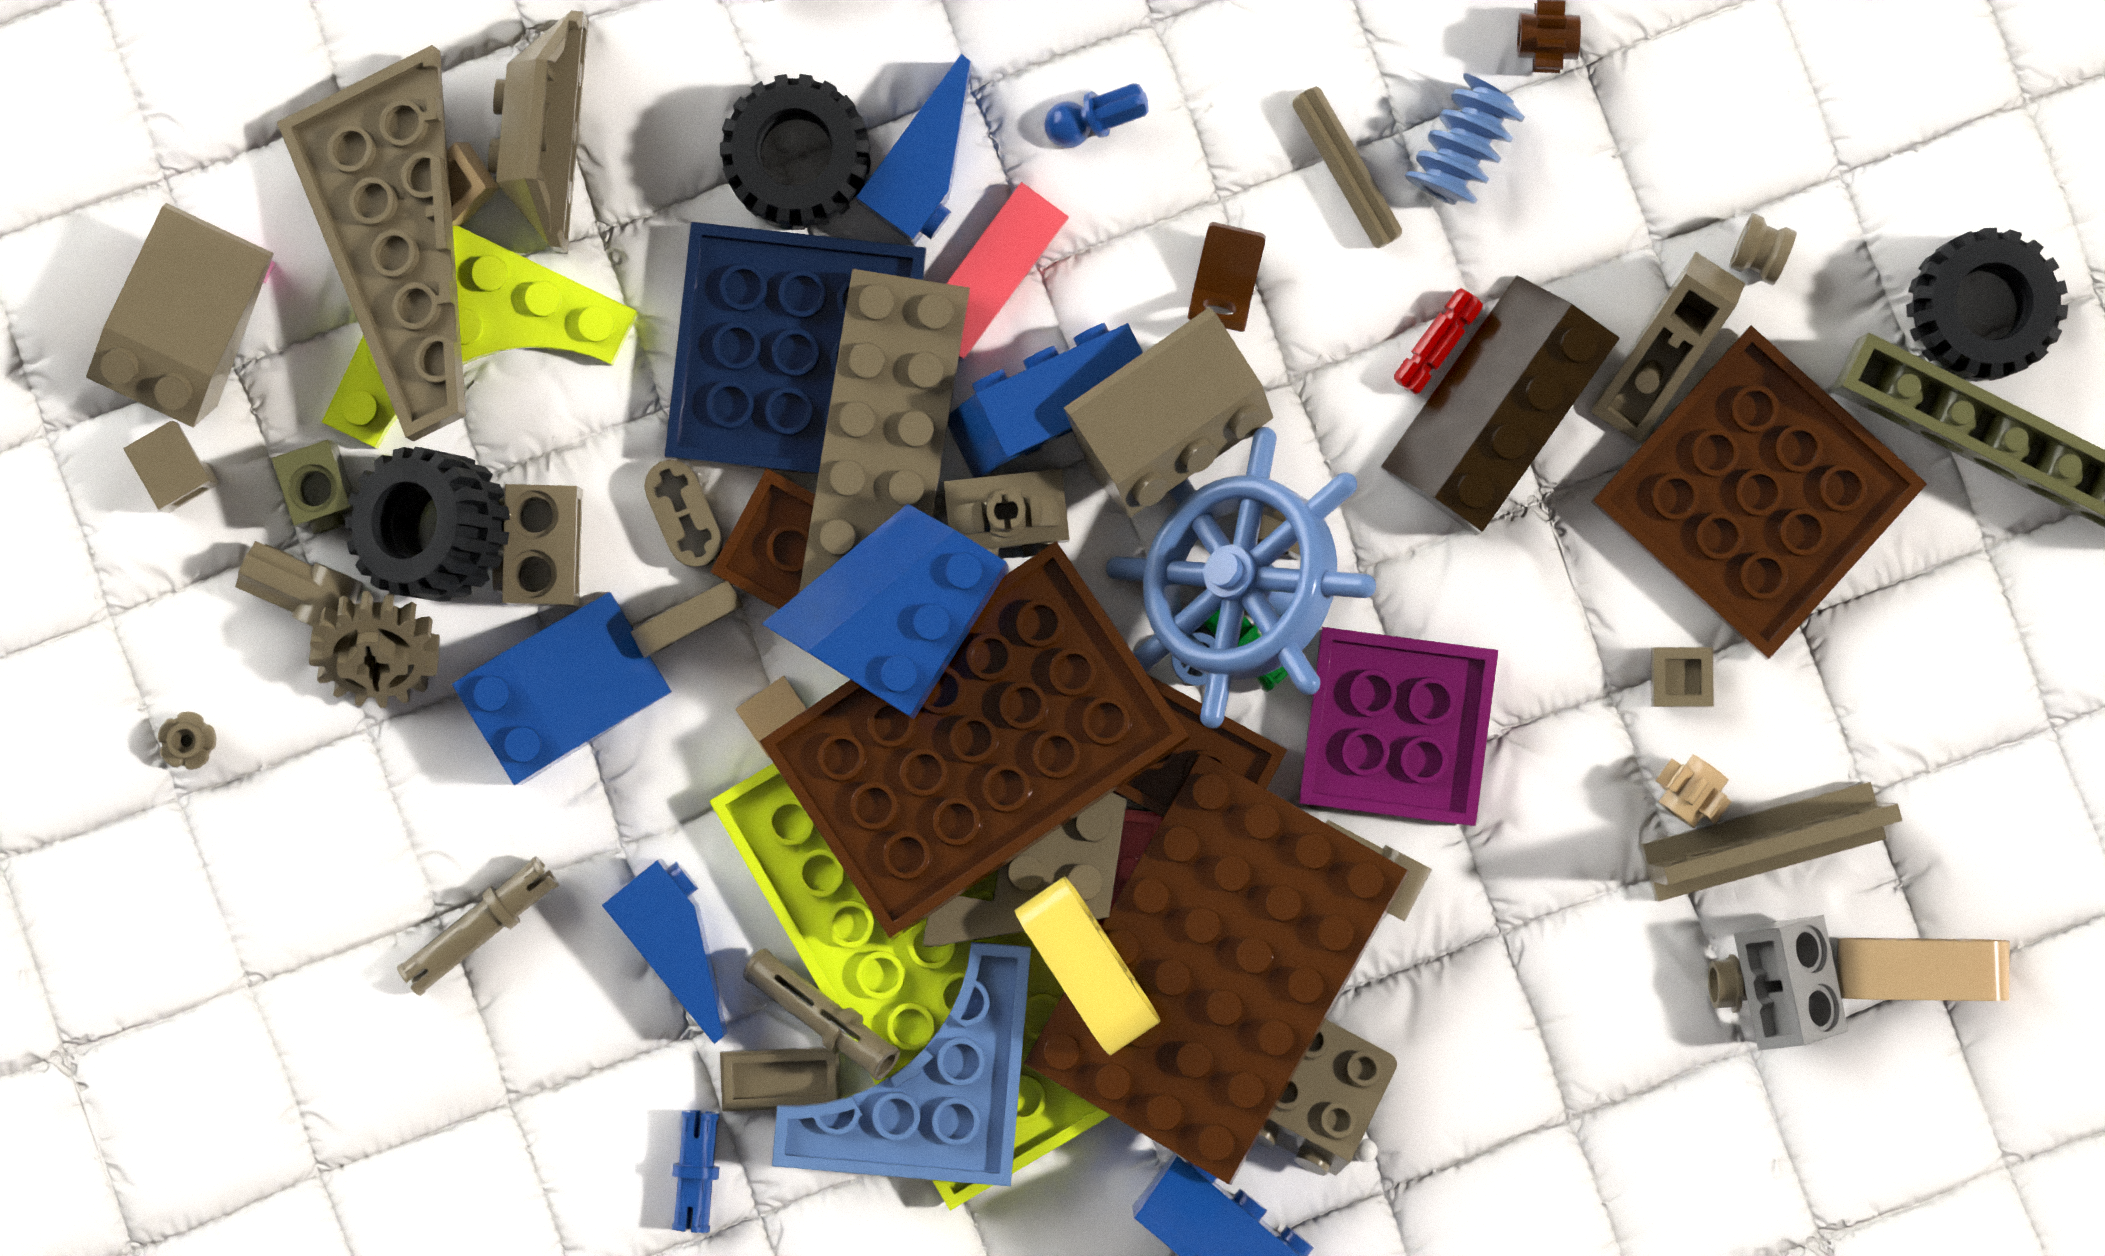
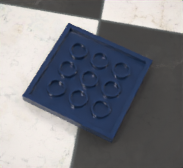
M691 222L665 457L818 475L852 269L923 280L927 253L926 247Z

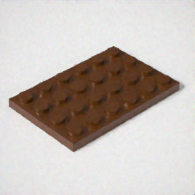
M1055 541L1003 577L914 720L849 680L759 742L888 937L893 941L1191 738L1060 545Z
M1201 752L1112 907L1109 917L1106 918L1101 927L1153 1005L1160 1018V1023L1110 1056L1096 1040L1064 991L1025 1059L1024 1064L1228 1185H1232L1410 871Z

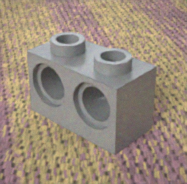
M1824 915L1777 921L1734 934L1758 1051L1803 1046L1848 1032Z

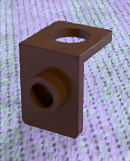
M1211 222L1208 225L1187 318L1189 320L1206 310L1205 306H1217L1233 313H1216L1226 329L1239 332L1245 331L1266 241V236L1263 233L1217 222Z

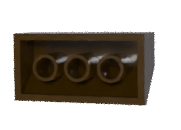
M1516 275L1380 468L1473 534L1478 535L1482 533L1620 337L1572 303Z

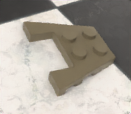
M1113 792L999 868L997 870L993 901L958 896L928 916L922 947H940L947 944L1025 932L1014 910L1064 876L1078 891L1097 921L1108 918L1127 800Z

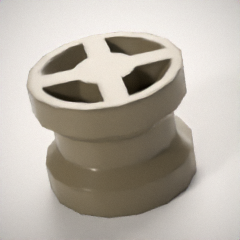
M1752 213L1738 239L1729 268L1739 272L1747 269L1759 273L1763 282L1772 286L1775 285L1791 253L1797 231L1788 227L1777 230L1768 226L1764 217Z

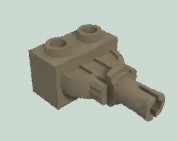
M1062 469L944 481L948 526L1000 557L999 550L1023 547L1024 558H1031L1055 541L1057 543L1070 541Z

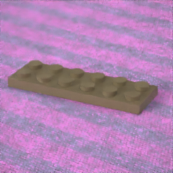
M852 269L799 593L905 505L909 504L933 517L970 294L969 287Z

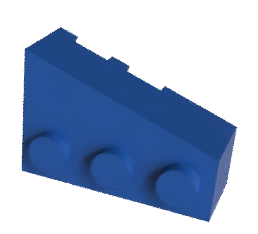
M1105 322L1098 324L1075 336L1073 339L1077 346L1066 352L1058 354L1055 346H1051L1023 360L1026 370L1008 378L1004 369H1001L974 382L972 387L975 394L950 413L948 428L973 478L985 477L991 474V471L999 465L1023 454L1026 457L1042 449V445L1072 432L1073 429L1064 407L1143 353L1129 324L1126 323L1111 331L1108 330Z

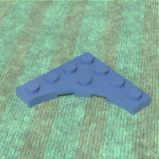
M972 941L966 974L951 1012L928 1045L913 1060L891 1077L869 1089L829 1102L806 1105H778L772 1166L1011 1187L1031 946Z

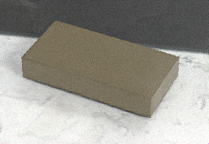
M826 1047L720 1052L722 1112L776 1110L778 1105H806L841 1099L839 1053L831 1052Z

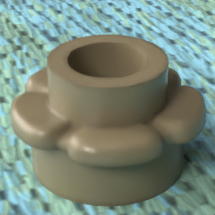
M191 711L181 712L177 715V718H169L161 725L158 732V740L162 743L160 754L164 761L172 767L185 766L188 770L200 768L208 762L209 754L216 747L217 737L215 730L211 725L204 722V718L200 714ZM185 735H189L192 739V743L188 747L183 746L181 743V739Z
M1729 954V957L1725 960L1710 962L1708 988L1713 1007L1731 1008L1732 1013L1740 1012L1742 1001L1747 1000L1739 959L1736 955Z

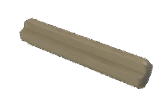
M1315 86L1297 95L1292 102L1294 110L1373 246L1378 249L1397 240L1402 234V228L1321 88Z

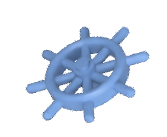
M1261 427L1253 435L1246 475L1215 480L1195 490L1187 478L1168 491L1177 506L1159 528L1147 558L1116 556L1109 559L1106 563V573L1110 578L1114 580L1143 582L1145 610L1155 634L1133 654L1146 673L1167 654L1171 653L1182 663L1208 675L1200 719L1205 727L1211 729L1219 727L1224 721L1231 680L1256 678L1283 666L1302 694H1315L1320 688V678L1302 650L1310 643L1322 626L1330 609L1333 596L1368 598L1376 591V582L1368 574L1337 572L1336 548L1330 529L1324 520L1356 491L1357 480L1355 476L1348 472L1338 474L1309 500L1290 488L1269 479L1277 441L1276 433L1269 427ZM1264 507L1278 510L1286 517V520L1257 545ZM1239 510L1232 545L1216 521L1233 511ZM1198 538L1210 554L1206 563L1186 561ZM1298 542L1300 569L1275 568L1272 563ZM1180 585L1207 587L1183 610L1181 609ZM1220 609L1213 648L1205 647L1192 633ZM1244 611H1247L1262 636L1246 645L1238 647Z

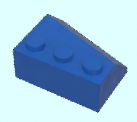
M907 504L764 621L762 625L914 720L1007 573L1009 566L1006 561L955 529Z
M1173 1153L1132 1205L1134 1219L1179 1256H1308L1314 1249L1307 1240L1286 1225L1279 1233L1261 1218L1268 1210L1244 1190L1239 1188L1235 1195L1232 1196L1215 1182L1217 1177L1176 1153Z

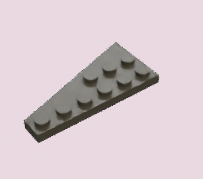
M430 45L277 122L405 438L411 441H416L466 416L440 50Z

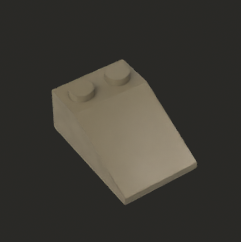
M165 203L161 207L103 327L86 378L194 428L218 406L274 253Z

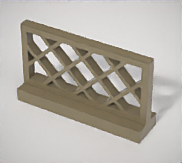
M1863 782L1640 844L1655 901L1660 902L1887 839L1883 826L1903 820L1898 803L1876 802L1871 782Z

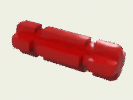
M1460 288L1455 291L1444 306L1447 311L1444 314H1438L1411 352L1414 354L1412 358H1406L1395 372L1393 379L1409 393L1416 395L1422 391L1432 377L1429 374L1430 371L1439 368L1465 333L1463 329L1465 324L1470 326L1482 310L1483 304L1467 290Z

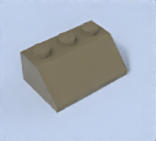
M1210 307L1064 407L1091 475L1129 518L1145 507L1158 503L1168 491L1194 473L1208 468L1218 456L1241 440L1252 437L1257 429L1274 418L1261 382L1217 314Z

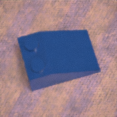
M611 592L606 593L502 652L452 683L458 696L514 786L525 784L672 693L651 656L643 658L630 633L634 629Z

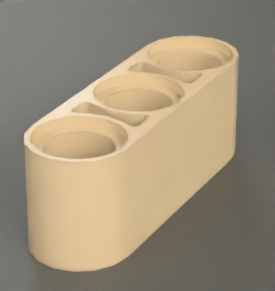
M1838 938L1837 979L1841 998L2009 1001V940Z

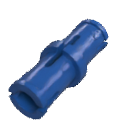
M682 1110L679 1162L673 1163L672 1176L678 1177L672 1230L686 1232V1229L691 1228L692 1233L710 1232L709 1219L712 1182L719 1179L720 1167L714 1165L720 1113Z

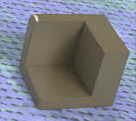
M169 421L123 448L157 509L170 513L221 484L210 464L199 459L178 422Z

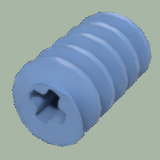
M1463 73V79L1473 91L1458 88L1451 94L1453 102L1461 111L1445 109L1439 115L1440 121L1450 132L1430 131L1428 141L1437 152L1422 150L1416 155V161L1426 173L1409 171L1405 174L1406 179L1413 185L1450 205H1455L1457 201L1471 204L1477 202L1478 199L1466 186L1467 183L1475 181L1487 184L1490 178L1478 164L1481 160L1499 163L1501 157L1491 147L1490 143L1492 140L1510 143L1513 139L1511 134L1502 125L1504 119L1523 122L1525 118L1509 96L1493 85L1469 73Z

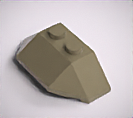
M572 10L507 64L505 80L496 79L493 112L495 115H502L500 138H491L488 150V172L497 174L496 183L546 243L556 253L568 254L589 26V20L583 11Z

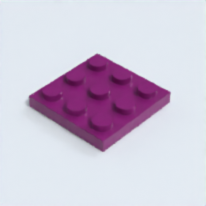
M1321 627L1315 669L1321 684L1319 690L1312 695L1298 803L1476 826L1499 650Z

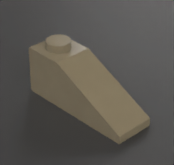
M1695 252L1602 392L1591 413L1640 444L1735 309L1745 283Z

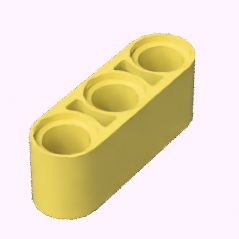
M1065 876L1014 910L1020 924L1096 1040L1110 1056L1160 1023V1018L1148 997L1078 891Z

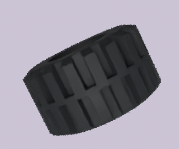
M787 74L774 76V82L763 85L762 81L750 87L752 93L745 99L740 96L734 103L733 108L735 111L730 119H725L722 127L724 133L723 142H720V157L724 167L722 169L738 200L754 216H760L768 224L779 228L781 225L791 226L792 230H805V226L817 224L820 227L830 223L829 218L837 213L843 215L850 209V202L864 187V180L866 174H869L871 166L869 136L862 116L856 110L855 104L847 95L843 96L838 92L835 85L826 80L823 83L815 81L812 75L799 74V78H788ZM795 119L811 121L819 125L829 138L831 158L828 166L819 177L803 185L791 186L775 181L766 172L761 160V147L766 136L773 128L783 122Z
M1997 227L1983 228L1977 232L1972 233V231L1959 235L1937 248L1936 252L1931 256L1925 258L1918 268L1920 270L1918 277L1911 281L1908 292L1913 293V299L1911 303L1906 305L1907 317L1914 318L1915 328L1911 329L1910 332L1914 342L1919 339L1923 342L1926 349L1921 353L1929 362L1937 360L1943 365L1942 369L1954 375H1964V380L1977 382L1982 379L1992 381L2010 376L2027 369L2028 366L2040 361L2049 352L2046 349L2049 345L2056 343L2062 333V330L2058 328L2059 322L2067 318L2068 305H2061V295L2068 293L2065 280L2057 282L2053 271L2060 268L2054 257L2046 260L2040 254L2044 246L2034 239L2028 243L2021 240L2022 233L2011 229L2002 233L1997 232ZM1985 271L1995 274L2008 284L2014 294L2017 306L2016 318L2011 330L2001 338L1990 340L1979 337L1972 333L1960 319L1956 305L1957 291L1962 280L1973 272Z
M415 446L414 449L407 447L394 449L393 456L381 455L373 461L374 472L364 470L357 480L362 486L359 493L351 492L348 504L354 507L352 517H345V530L352 531L353 538L346 542L349 554L360 557L355 566L361 575L371 577L370 584L379 590L389 591V594L448 602L451 601L452 597L462 599L471 595V586L482 587L490 580L487 570L489 567L498 569L503 559L498 554L500 544H508L510 532L503 531V521L510 520L509 508L499 503V500L505 494L500 484L490 482L493 474L485 466L476 465L475 460L466 456ZM433 499L437 512L436 529L430 543L422 550L418 537L419 520L425 506Z

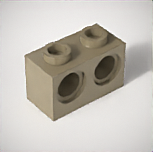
M505 484V497H502L499 503L509 508L510 520L503 521V531L510 533L508 544L504 545L503 559L498 569L493 568L492 570L493 591L502 592V603L508 605L580 606L582 488L566 485ZM534 500H546L552 508V521L545 530L536 533L530 532L523 523V511ZM542 558L550 567V582L544 589L530 592L521 581L522 568L528 561Z

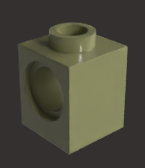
M327 439L272 458L294 526L300 528L311 526L313 535L345 526V514L353 512L354 506L348 504L353 490L336 442ZM323 473L331 483L330 497L319 506H311L304 497V485L311 476Z

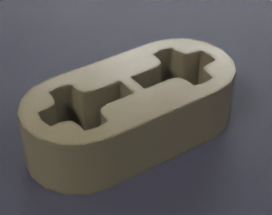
M670 459L657 463L646 475L644 489L668 548L675 559L686 566L696 568L707 566L716 560L720 554L723 538L699 479L692 468L681 461ZM666 471H671L676 478L685 476L688 481V485L680 490L687 508L677 512L670 497H658L656 488L663 485L661 475ZM687 516L691 517L698 531L709 530L712 539L704 544L706 554L701 557H697L692 550L682 551L679 542L687 538V533L681 519Z
M727 580L642 624L630 633L643 658H647L743 607V604L733 585Z

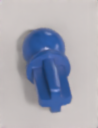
M1131 83L1100 95L1091 91L1084 95V107L1071 101L1060 102L1054 105L1045 117L1044 128L1047 137L1053 144L1061 148H1074L1081 145L1088 138L1091 129L1097 137L1103 138L1109 135L1111 128L1145 117L1149 112L1148 98L1140 84Z

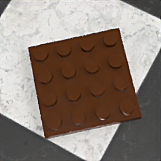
M1750 325L1590 502L1765 660H1768L1927 483Z

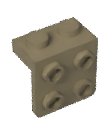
M1326 1019L1256 1143L1269 1148H1273L1277 1144L1296 1154L1295 1162L1304 1169L1317 1175L1325 1176L1329 1172L1336 1176L1351 1162L1397 1068L1396 1058L1389 1052Z

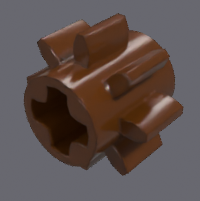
M1537 0V3H1534V13L1519 14L1517 57L1533 58L1532 72L1560 73V70H1563V59H1578L1581 38L1580 15H1565V0Z

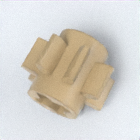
M1692 754L1685 765H1681L1671 758L1655 780L1660 784L1661 788L1666 790L1658 803L1692 828L1696 827L1702 817L1716 824L1732 802L1727 798V795L1721 792L1729 779L1712 765Z

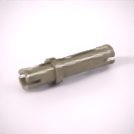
M534 856L527 865L497 889L490 886L481 894L483 897L481 902L406 962L397 966L405 983L411 980L413 983L410 986L411 990L418 996H422L426 992L425 990L504 927L511 930L520 923V914L550 890L559 886L553 873L550 870L545 872L543 869L545 864L537 856Z
M766 948L756 952L748 961L743 971L744 980L755 985L787 1012L794 1015L823 1037V1046L835 1054L844 1053L868 1071L876 1080L884 1078L893 1069L899 1059L900 1050L864 1025L863 1016L851 1007L843 1009L818 990L812 983L802 978L774 957ZM787 988H789L791 991H793L795 994L801 997L804 1001H802L800 998H798L796 995L790 992Z

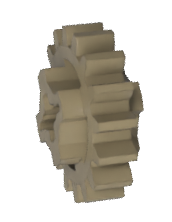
M363 591L361 603L354 604L348 597L342 596L339 598L338 611L325 607L321 611L320 623L313 624L309 645L311 647L309 664L318 667L317 681L319 683L335 682L333 695L337 698L349 691L355 694V705L362 706L367 697L376 698L380 708H386L388 697L395 695L398 700L405 704L410 702L411 688L425 692L428 688L429 676H436L440 635L431 633L432 618L427 616L416 619L417 604L414 602H410L402 608L395 606L394 594L388 593L382 602H374L371 593Z

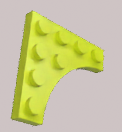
M453 226L462 365L500 353V351L520 348L568 351L595 358L612 366L614 365L638 315L636 310L462 227ZM363 335L325 413L322 423L378 449L388 430L396 421L397 416Z

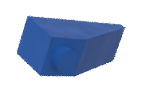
M962 54L856 196L860 206L914 245L917 244L922 235L932 240L952 212L944 205L950 199L972 71L971 61Z
M659 859L607 900L602 907L715 1044L728 1032L700 905L692 896L699 888L677 861L669 867L663 859Z

